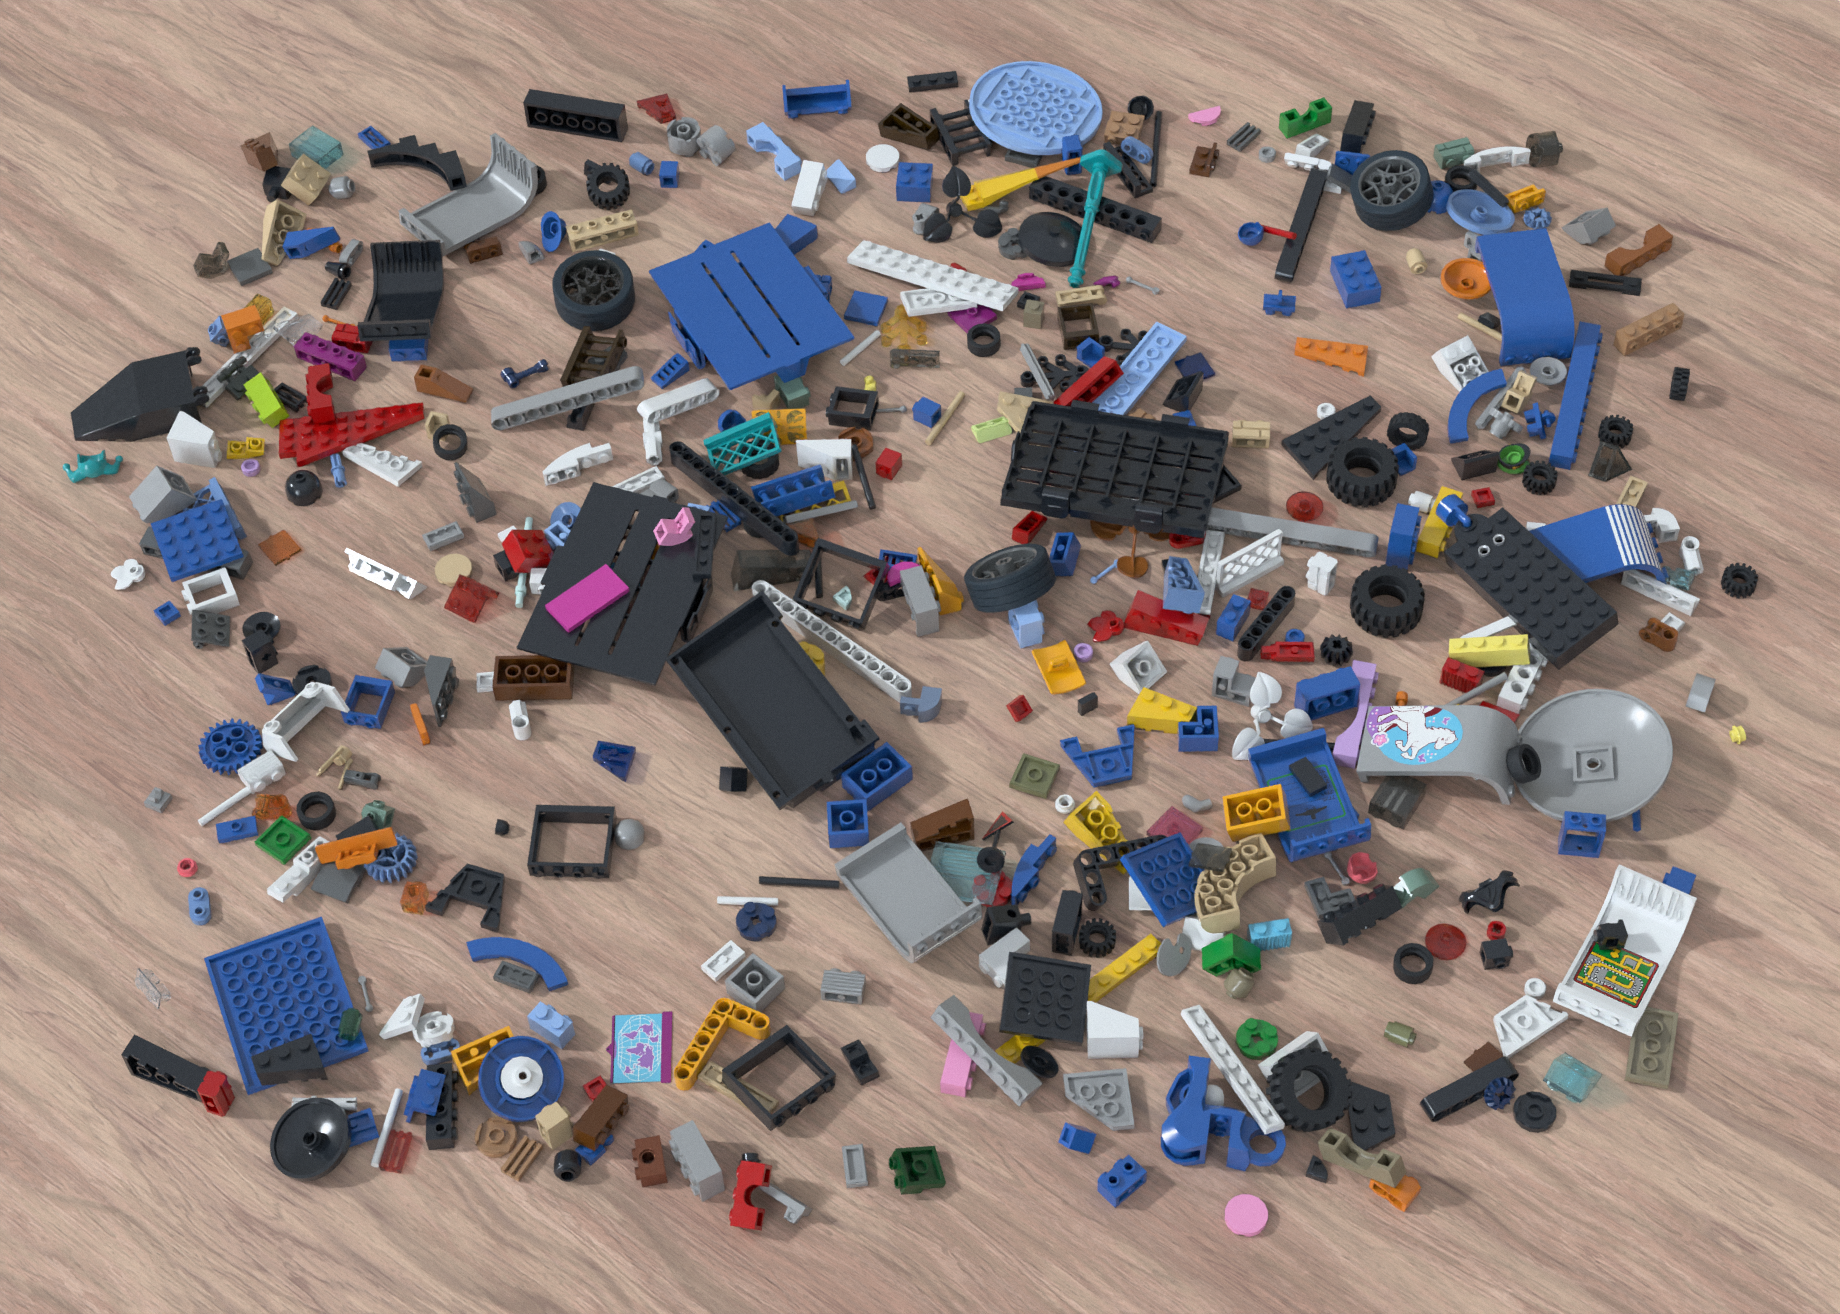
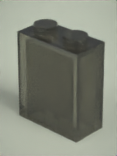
M1386 776L1369 803L1368 813L1377 819H1382L1392 826L1404 830L1425 797L1427 784L1410 776Z

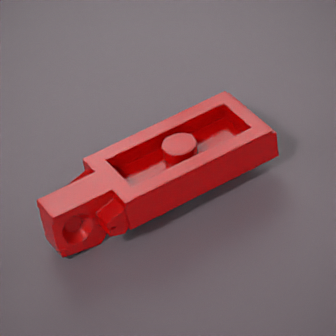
M1275 641V644L1270 646H1261L1260 657L1261 659H1271V661L1314 662V642Z

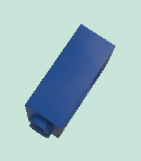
M355 675L345 700L350 711L348 713L341 711L344 723L365 726L371 729H381L395 694L393 682ZM361 693L383 696L376 715L354 712Z
M1565 811L1558 836V854L1599 858L1606 834V815ZM1567 831L1596 832L1595 836L1567 834Z

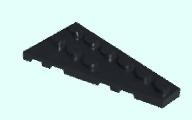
M1370 395L1283 439L1281 445L1314 480L1317 474L1327 467L1329 455L1338 444H1342L1343 441L1347 439L1350 441L1355 435H1358L1361 429L1381 412V406Z

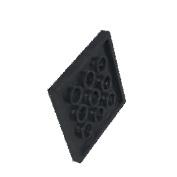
M1009 952L999 1032L1082 1046L1091 965Z

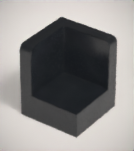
M720 766L719 790L746 792L748 768Z

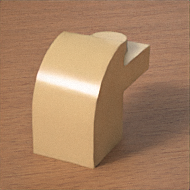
M1520 370L1513 387L1507 390L1501 406L1517 414L1523 411L1532 397V390L1538 377Z

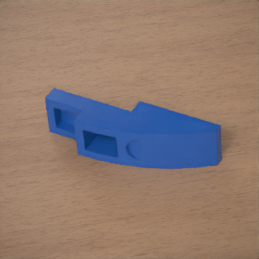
M1049 834L1039 847L1031 843L1021 857L1012 882V905L1024 902L1028 892L1032 888L1035 889L1039 884V871L1044 867L1045 861L1057 851L1056 837Z

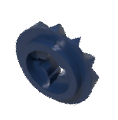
M1498 1077L1492 1080L1484 1092L1485 1103L1494 1110L1498 1108L1504 1109L1506 1104L1510 1105L1509 1101L1511 1098H1515L1513 1093L1516 1088L1513 1086V1082L1506 1077ZM1504 1092V1095H1500L1499 1097L1495 1094Z

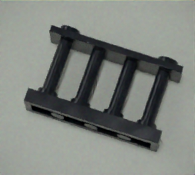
M964 100L963 110L944 115L939 114L936 108L930 109V123L937 127L939 141L952 166L959 164L958 157L962 154L983 149L987 157L990 156L992 142L973 121L968 100ZM967 116L969 120L950 126L944 125V121ZM972 127L974 132L956 137L949 135L950 132ZM978 138L980 142L962 148L955 147L956 143Z

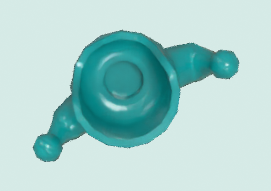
M105 450L97 455L84 456L77 454L78 468L72 471L70 464L65 463L63 464V470L66 471L70 481L73 483L86 477L96 478L103 474L113 475L118 473L123 457L120 455L116 456L115 463L111 465L107 462Z

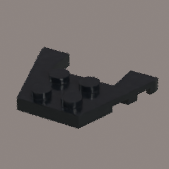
M467 863L450 880V884L444 890L441 889L432 902L429 901L426 904L425 909L427 912L443 916L451 899L484 908L487 911L480 923L481 928L498 932L505 876L502 873Z

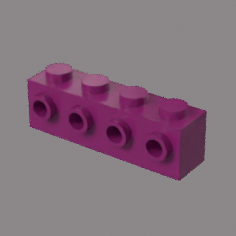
M305 332L294 345L298 359L313 365L329 363L332 373L352 381H356L367 368L364 355L336 345L329 340L319 338L317 335Z

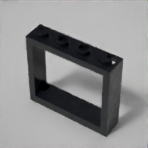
M818 538L792 600L805 609L813 610V613L818 616L824 617V615H827L837 623L844 621L854 629H859V627L865 629L890 566L886 561ZM823 552L879 571L860 619L804 600Z
M536 805L527 863L530 876L609 878L617 821L615 806ZM543 822L608 824L604 862H538Z
M788 1025L722 1069V1082L770 1131L784 1125L787 1119L793 1115H798L808 1104L815 1103L825 1092H830L835 1087L836 1073ZM787 1045L821 1080L771 1114L738 1079Z

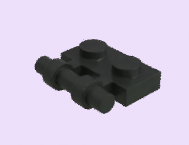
M244 356L235 359L232 365L227 369H223L217 377L220 383L224 380L229 383L225 389L237 401L247 391L243 384L259 374L252 365L248 368L243 366L247 362ZM237 370L240 374L234 378L232 374Z

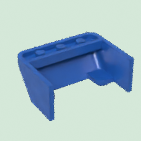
M846 80V83L841 85L786 89V85H782L785 116H788L789 119L798 118V115L828 112L848 114V111L851 110L849 80Z

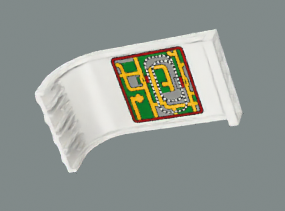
M1618 865L1601 911L1562 983H1559L1553 1002L1632 1037L1674 956L1697 898L1622 865ZM1618 919H1623L1628 933L1625 947L1621 949L1600 950L1598 943L1594 941L1593 931L1599 928V924L1618 923Z

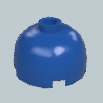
M1433 180L1431 181L1433 201L1428 213H1431V211L1436 212V214L1446 213V204L1453 190L1446 182Z

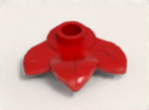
M1109 610L1102 611L1101 617H1094L1087 623L1089 628L1096 631L1093 637L1094 642L1107 641L1112 635L1117 636L1124 630L1123 620L1116 617V614Z

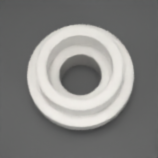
M1061 795L1055 801V808L1060 813H1070L1075 808V801L1069 795Z

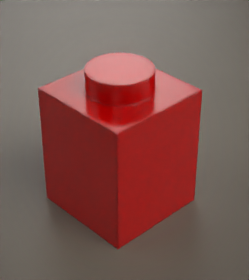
M885 448L875 462L876 474L882 478L893 480L902 467V453Z

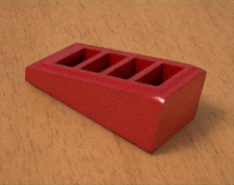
M1031 511L1013 528L1012 540L1020 544L1030 543L1046 523L1048 517Z

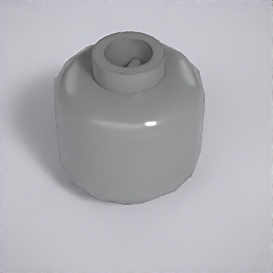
M347 176L336 177L331 180L329 192L338 200L350 198L355 192V183Z

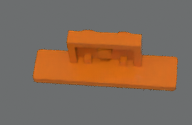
M392 827L320 844L315 847L321 864L336 861L335 864L338 870L343 868L350 869L355 865L374 862L377 860L378 850L397 846L398 842Z

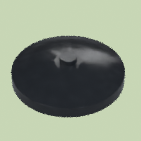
M1039 212L1027 217L1022 222L1018 233V242L1024 253L1040 264L1052 267L1069 266L1074 264L1082 227L1076 221L1063 214Z
M309 1098L296 1103L280 1117L272 1132L270 1153L275 1166L287 1177L296 1181H313L326 1176L341 1163L349 1149L352 1136L349 1117L339 1105L329 1099Z

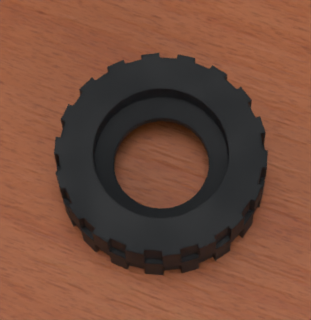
M1400 412L1393 415V418L1391 417L1387 429L1388 440L1396 446L1405 443L1410 450L1420 449L1426 443L1430 429L1429 424L1420 415ZM1399 428H1409L1417 434H1406Z
M760 439L756 446L762 447L765 440ZM770 443L766 450L775 448L774 444ZM743 446L740 453L745 455L749 447ZM754 449L750 457L757 455L759 451ZM779 454L768 457V461L763 464H751L740 470L752 479L768 478L778 470Z

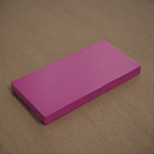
M605 564L545 605V608L569 633L628 593L629 587Z

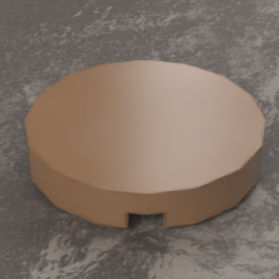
M491 1117L487 1119L488 1121L482 1122L475 1132V1142L482 1154L491 1158L502 1157L514 1149L518 1140V1133L511 1121L501 1117Z

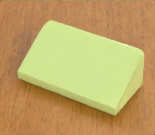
M1005 416L971 426V430L979 443L1012 434L1011 425Z

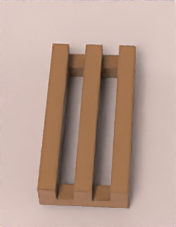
M524 1136L501 1167V1172L520 1181L542 1151L543 1145L537 1144L533 1139L530 1140L527 1136ZM535 1148L517 1174H515L514 1172L523 1163L530 1150Z

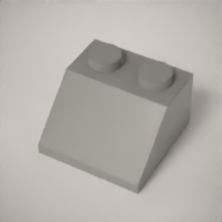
M1607 207L1586 211L1564 225L1562 229L1580 244L1588 243L1591 245L1597 242L1600 236L1608 235L1611 232L1610 230L1616 225Z
M408 647L383 648L375 669L380 671L383 677L393 680L396 686L405 688L416 685L425 676L424 669L427 660Z

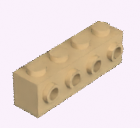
M632 209L565 226L572 252L639 235Z

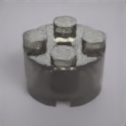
M1555 131L1530 134L1527 138L1526 148H1529L1531 151L1529 164L1532 167L1558 165L1560 153L1563 152V145L1559 143Z

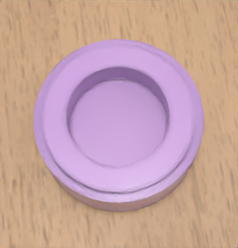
M248 459L242 463L241 469L245 476L253 477L260 472V465L257 460Z
M1080 643L1074 648V657L1079 662H1088L1093 657V649L1089 644Z

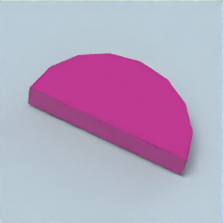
M1024 273L1018 275L1012 281L1011 286L1017 287L1018 291L1046 288V283L1043 278L1034 276L1033 273Z
M901 562L892 566L887 576L889 586L900 583V571L920 565L913 562Z

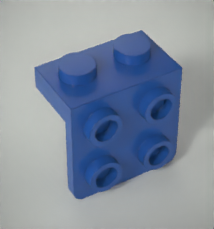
M424 1069L420 1070L419 1076L414 1075L403 1114L407 1116V1123H410L414 1111L435 1116L446 1075Z

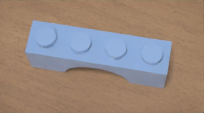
M762 122L746 130L747 143L756 152L767 151L777 155L774 159L775 172L784 181L801 172L802 161L800 157L795 155L791 148L786 146L782 139L773 133L770 127H767Z

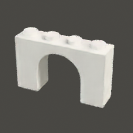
M1017 927L979 954L980 970L984 974H988L992 978L993 983L1003 990L1009 952L1022 954L1030 952V940Z

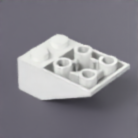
M1469 336L1438 350L1431 356L1440 373L1459 392L1473 379L1489 372Z
M851 439L796 440L798 466L807 469L821 465L825 477L833 480H853Z

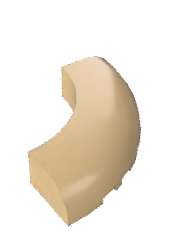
M1262 833L1239 840V844L1233 847L1227 846L1224 852L1219 856L1215 855L1207 863V868L1200 873L1195 889V908L1199 922L1206 932L1215 934L1239 929L1240 909L1238 903L1241 897L1255 884L1276 876V857Z

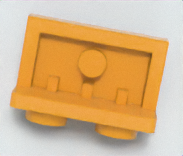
M1533 184L1504 196L1509 199L1508 207L1513 213H1517L1543 203L1546 190L1544 188L1538 190Z

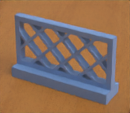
M213 477L208 480L210 483L208 486L194 493L197 501L193 508H185L183 512L199 507L200 503L208 504L214 502V499L215 501L222 499L236 538L239 537L242 540L247 535L222 486ZM211 491L209 500L202 499L206 493Z

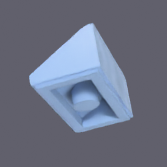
M839 159L827 169V177L841 194L856 188L855 177Z

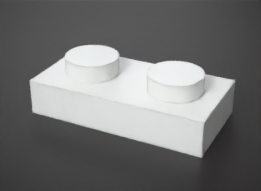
M730 940L702 964L701 969L716 982L745 957V952Z

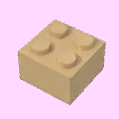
M302 154L292 166L281 186L309 206L318 197L331 173L305 154Z

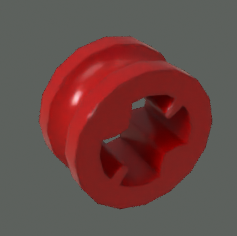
M1501 921L1490 922L1487 929V937L1490 940L1503 939L1506 933L1504 923ZM1493 929L1500 930V933L1496 934V931L1493 932Z

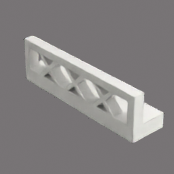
M1636 569L1624 571L1621 585L1691 616L1699 604V598L1669 584L1666 585Z

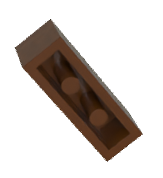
M606 1085L574 1125L573 1141L593 1151L600 1144L603 1145L609 1132L617 1127L619 1119L625 1116L629 1110L628 1094Z

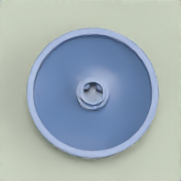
M1463 189L1455 191L1449 196L1446 204L1448 214L1456 223L1481 235L1508 233L1515 221L1514 214L1508 206L1502 208L1485 192Z

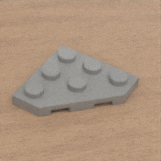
M1126 1068L1063 1074L1065 1096L1113 1131L1134 1129Z

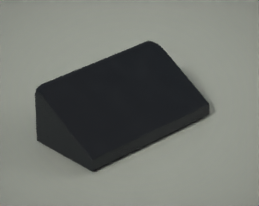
M368 815L337 834L336 838L340 840L380 829Z

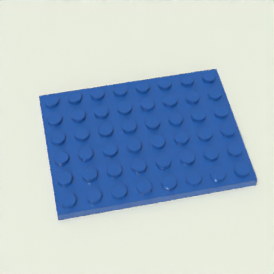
M322 916L204 958L248 1095L275 1086L261 1085L251 1056L303 1036L312 1034L324 1068L369 1052Z

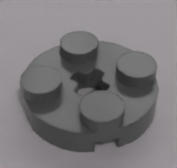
M1016 228L1008 229V232L1003 233L998 239L1000 254L1011 260H1015V257H1021V259L1027 257L1019 245V230Z

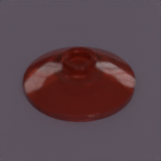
M1306 491L1297 492L1288 498L1286 510L1295 520L1309 522L1320 517L1323 512V502L1314 493Z
M1437 924L1426 933L1425 946L1434 957L1442 960H1453L1461 956L1465 951L1466 937L1454 925Z

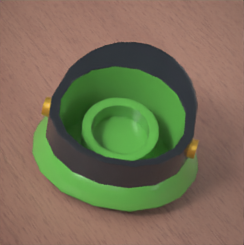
M1522 443L1506 445L1499 451L1497 465L1502 471L1509 474L1523 473L1527 464H1530L1529 456L1531 450Z

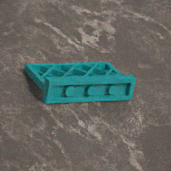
M768 412L704 439L703 442L708 451L710 464L716 469L721 463L725 464L726 466L720 472L723 475H728L782 452L776 430L777 424L771 414ZM772 430L768 437L763 436L765 432ZM755 437L752 444L746 443L747 440ZM760 439L765 440L762 447L756 446ZM770 442L775 444V448L766 450ZM739 444L735 451L730 450L732 446ZM743 446L749 447L745 455L740 453ZM754 449L759 451L756 456L750 457ZM722 451L719 458L714 457L713 454ZM727 453L732 454L729 461L723 460ZM737 456L742 458L740 463L733 464Z

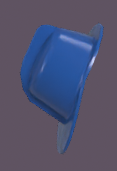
M553 211L545 213L541 220L542 244L548 252L556 250L566 235V222Z

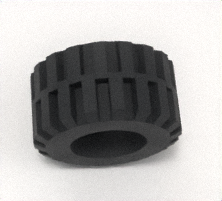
M602 163L603 166L597 165L595 170L592 168L591 174L587 176L588 196L596 207L599 205L600 209H604V207L607 210H610L611 207L617 209L618 205H624L623 201L626 202L630 195L628 175L624 169H620L619 165L614 166L613 163L609 165ZM606 181H613L618 184L616 189L611 192H604L599 189V186Z

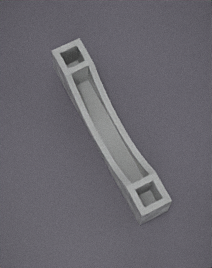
M955 995L941 1003L930 1017L1018 1106H1021L1033 1097L1043 1084L1029 1069L1006 1060L985 1043L972 1023L969 1009Z

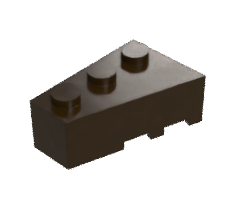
M902 103L878 123L881 137L929 150L940 140L935 125Z

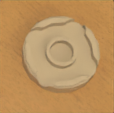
M448 554L442 557L435 566L437 580L439 583L447 584L449 587L460 586L466 583L473 573L470 560L461 554Z

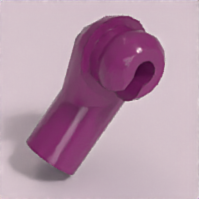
M1114 275L1103 277L1094 282L1093 285L1105 287L1111 283L1112 287L1115 288L1121 282L1118 280L1119 277Z

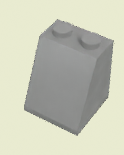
M156 466L129 496L133 502V507L139 512L141 520L147 524L171 517L197 501L183 476Z

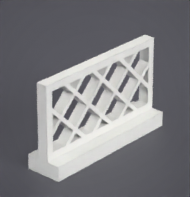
M1280 529L1218 562L1215 590L1222 598L1284 565V559L1280 556L1283 534Z

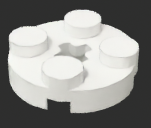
M436 1011L421 1016L417 1028L412 1030L415 1040L421 1044V1047L427 1048L433 1044L450 1041L453 1038L455 1025L450 1014L447 1013L446 1016L442 1015V1012Z

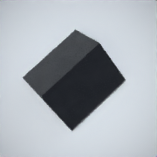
M1199 371L1177 379L1163 402L1164 407L1179 412L1191 411L1202 392L1204 373Z
M1485 449L1453 457L1451 461L1461 480H1466L1496 472L1499 452Z

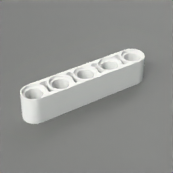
M704 378L644 400L638 405L637 411L648 423L652 424L712 402L719 396L720 391L709 379Z

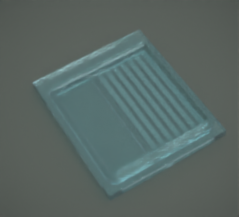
M936 841L930 863L960 900L973 902L972 899L976 897L981 904L993 905L1002 869L995 873H988L978 866L977 856L979 851L983 849L981 847Z

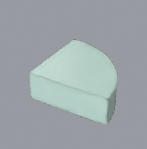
M847 586L833 596V601L845 610L850 607L852 602L851 592Z

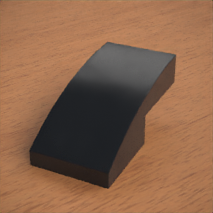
M859 1039L840 1048L860 1085L880 1077L879 1071L870 1060L867 1050Z

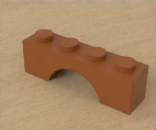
M1658 224L1646 231L1643 242L1644 247L1635 250L1618 247L1607 254L1604 267L1614 275H1628L1634 269L1642 267L1646 262L1654 260L1663 252L1669 251L1672 247L1673 235Z

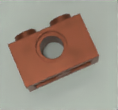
M660 1135L634 1140L635 1148H632L633 1161H638V1167L634 1169L636 1180H641L642 1188L668 1183ZM647 1160H653L651 1163H645Z

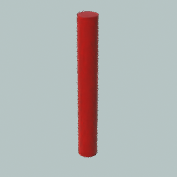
M1261 225L1265 233L1293 240L1297 237V234L1294 232Z

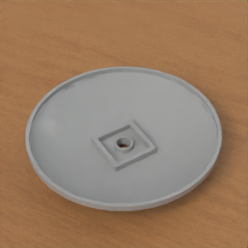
M1586 689L1561 695L1534 711L1518 731L1519 735L1523 737V744H1529L1537 752L1541 762V774L1538 779L1525 784L1515 781L1516 786L1522 796L1535 809L1559 821L1563 820L1565 811L1606 815V823L1626 817L1644 807L1659 793L1672 767V740L1663 719L1644 701L1620 691ZM1590 763H1598V764H1599V765H1598L1597 767H1595V768H1590V767H1588V765H1589Z

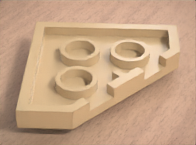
M1000 391L997 411L1009 420L1008 423L1016 432H1021L1028 407H1030L1032 401L1053 404V402Z

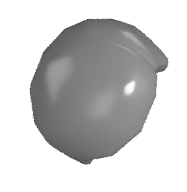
M634 819L620 821L616 825L614 832L616 844L620 848L627 850L636 849L644 842L643 825Z

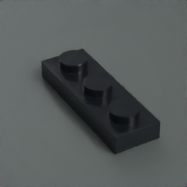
M956 71L907 76V83L910 93L958 87V78Z

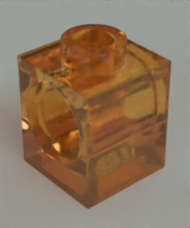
M418 881L406 882L400 900L404 913L423 915L429 897L426 884Z

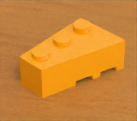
M509 1026L451 1051L453 1062L469 1096L479 1088V1069L489 1050L500 1041L514 1037Z

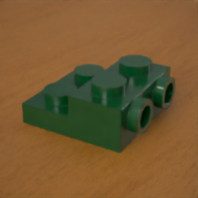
M935 1146L896 1148L889 1158V1168L894 1170L896 1175L894 1185L896 1189H900L901 1195L918 1194L923 1189L943 1188L946 1184Z

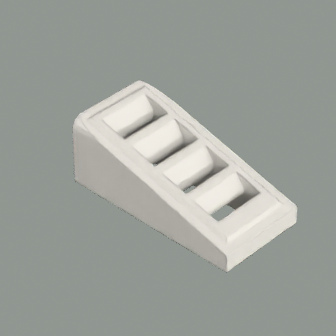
M1316 133L1299 143L1295 154L1315 157L1329 144L1330 140Z

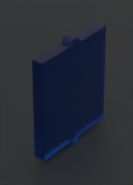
M1201 352L1191 356L1187 355L1186 358L1174 362L1183 377L1199 371L1204 373L1203 381L1215 376V372Z

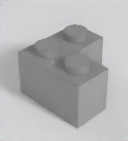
M1220 656L1213 673L1212 696L1249 707L1251 702L1250 691L1256 678L1249 674L1239 673L1238 660Z

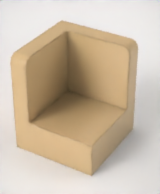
M773 389L768 396L765 394H761V396L754 394L752 396L753 408L757 410H776L781 404L780 392Z
M430 412L425 423L428 439H433V435L439 427L450 424L447 414ZM448 435L443 436L440 441L445 442Z

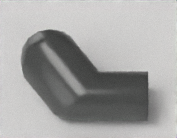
M1001 200L1000 206L988 205L984 209H991L1000 215L1008 211L1009 202Z

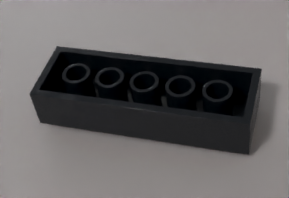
M529 89L523 102L527 127L621 143L628 131L625 104Z

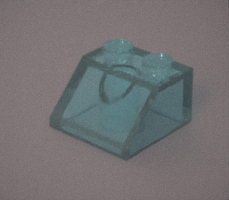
M1565 1052L1554 1059L1543 1081L1553 1091L1564 1093L1568 1100L1574 1103H1581L1588 1097L1603 1074Z

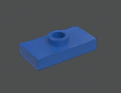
M255 816L216 824L219 844L259 835Z

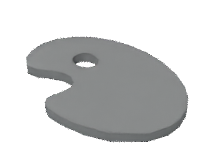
M1180 933L1178 935L1175 946L1172 945L1169 938L1164 939L1157 953V967L1164 976L1177 975L1188 964L1192 947L1190 939L1186 934ZM1180 947L1183 948L1182 954L1179 951Z

